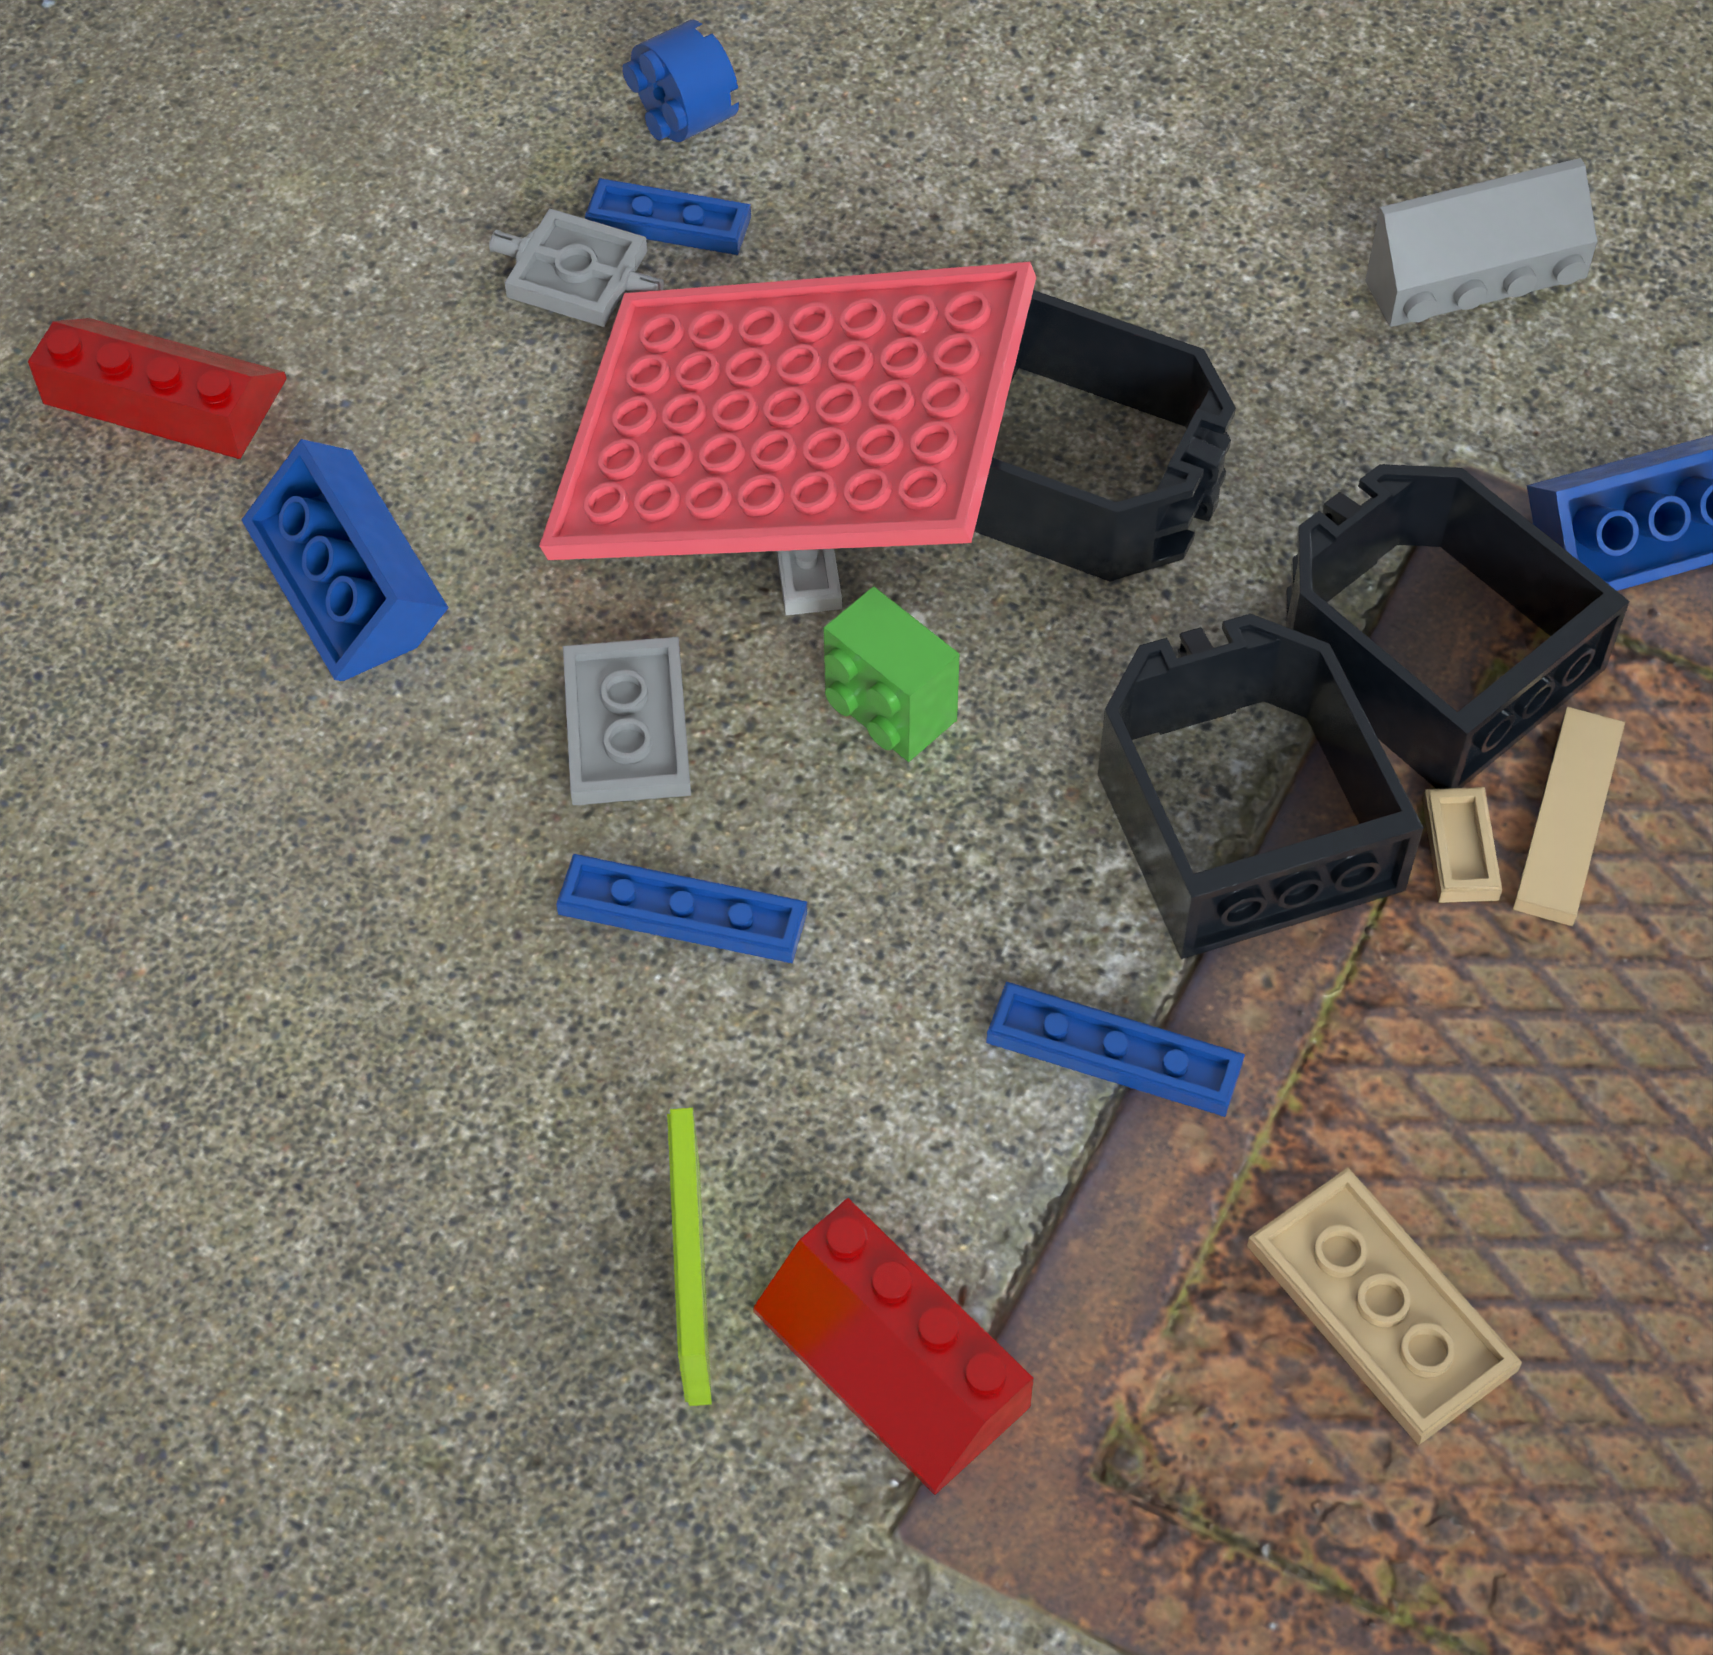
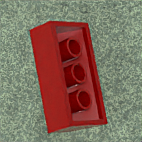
M92 318L53 321L28 360L41 400L45 405L236 459L242 458L287 379L284 371Z
M849 1198L845 1199L799 1239L753 1307V1312L934 1495L944 1488L1031 1407L1034 1378Z

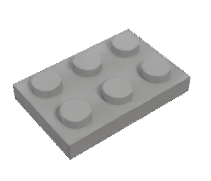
M679 637L563 646L572 805L691 796Z

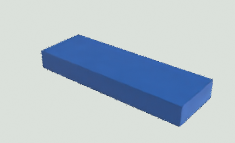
M599 178L586 211L585 219L641 235L648 240L738 255L751 219V204Z

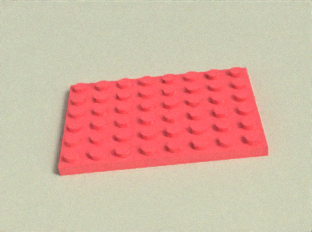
M1031 262L624 293L539 547L548 560L972 543L1036 281V275Z

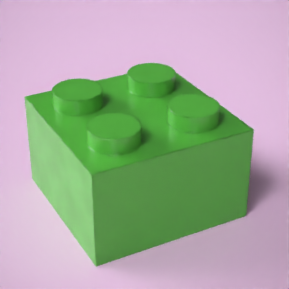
M876 587L870 588L823 628L826 698L838 713L843 716L851 715L866 727L872 739L881 748L888 751L893 749L907 762H910L957 721L960 654Z

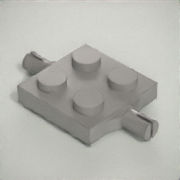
M550 208L540 225L526 237H517L496 229L490 239L489 249L491 252L516 258V265L505 281L507 298L605 327L618 302L623 298L624 293L659 291L664 288L663 279H657L636 272L647 253L646 237Z

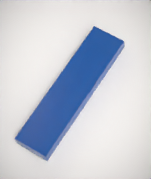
M574 853L556 903L558 915L792 964L807 916V901Z
M1007 981L987 1031L986 1039L987 1044L1223 1117L1227 1115L1245 1054Z

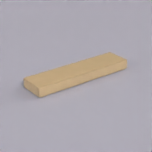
M1567 707L1513 910L1573 926L1577 917L1625 722Z

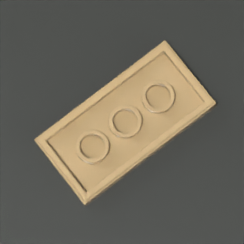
M1346 1168L1252 1234L1248 1239L1247 1247L1418 1446L1519 1371L1522 1364L1520 1359L1349 1168Z

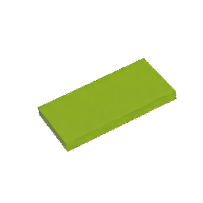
M693 1107L670 1109V1114H667L678 1358L685 1402H688L689 1406L712 1405L700 1162Z

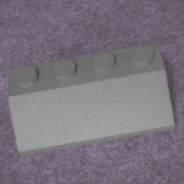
M1578 158L1380 207L1365 281L1389 327L1409 322H1422L1433 316L1461 309L1469 310L1481 304L1509 297H1521L1532 291L1560 284L1569 285L1580 279L1587 278L1597 245V236L1586 166L1583 160Z

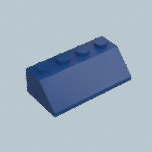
M1713 435L1526 485L1533 525L1616 591L1713 564Z
M300 439L241 519L334 680L345 681L416 649L449 608L352 450Z

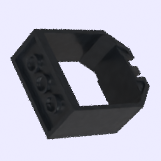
M1033 290L1011 382L1020 368L1179 424L1187 430L1174 452L1156 491L1118 502L992 457L974 532L1109 582L1183 560L1195 536V532L1188 530L1193 518L1209 522L1218 506L1220 487L1226 476L1224 468L1225 456L1231 443V439L1226 431L1236 411V407L1203 348Z
M1379 464L1359 480L1358 487L1371 497L1370 499L1359 505L1343 493L1338 492L1324 503L1323 513L1318 511L1299 525L1297 532L1298 554L1293 557L1291 564L1292 585L1286 590V627L1330 644L1378 740L1436 789L1462 788L1606 669L1630 601L1463 468ZM1397 545L1441 547L1551 637L1457 712L1327 602L1375 566L1381 557Z
M1251 613L1223 621L1222 630L1229 644L1213 648L1205 632L1199 627L1180 633V648L1177 649L1178 658L1168 638L1139 645L1104 711L1098 777L1181 959L1406 891L1424 828L1330 644ZM1261 702L1269 703L1307 718L1359 824L1194 874L1132 740L1158 732L1162 735L1236 713L1237 709Z

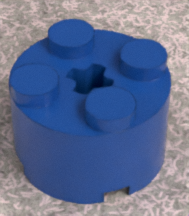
M694 19L637 44L632 49L631 61L624 63L622 66L623 76L627 85L634 93L639 94L647 111L645 113L646 125L653 137L659 141L667 137L674 142H682L735 116L739 110V102L731 106L730 92L738 89L737 79L731 62L713 33L703 37L696 30L702 23Z

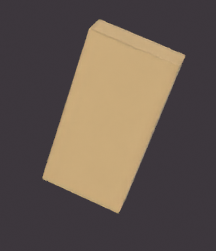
M1485 787L1425 789L1422 802L1438 903L1499 901L1502 885Z

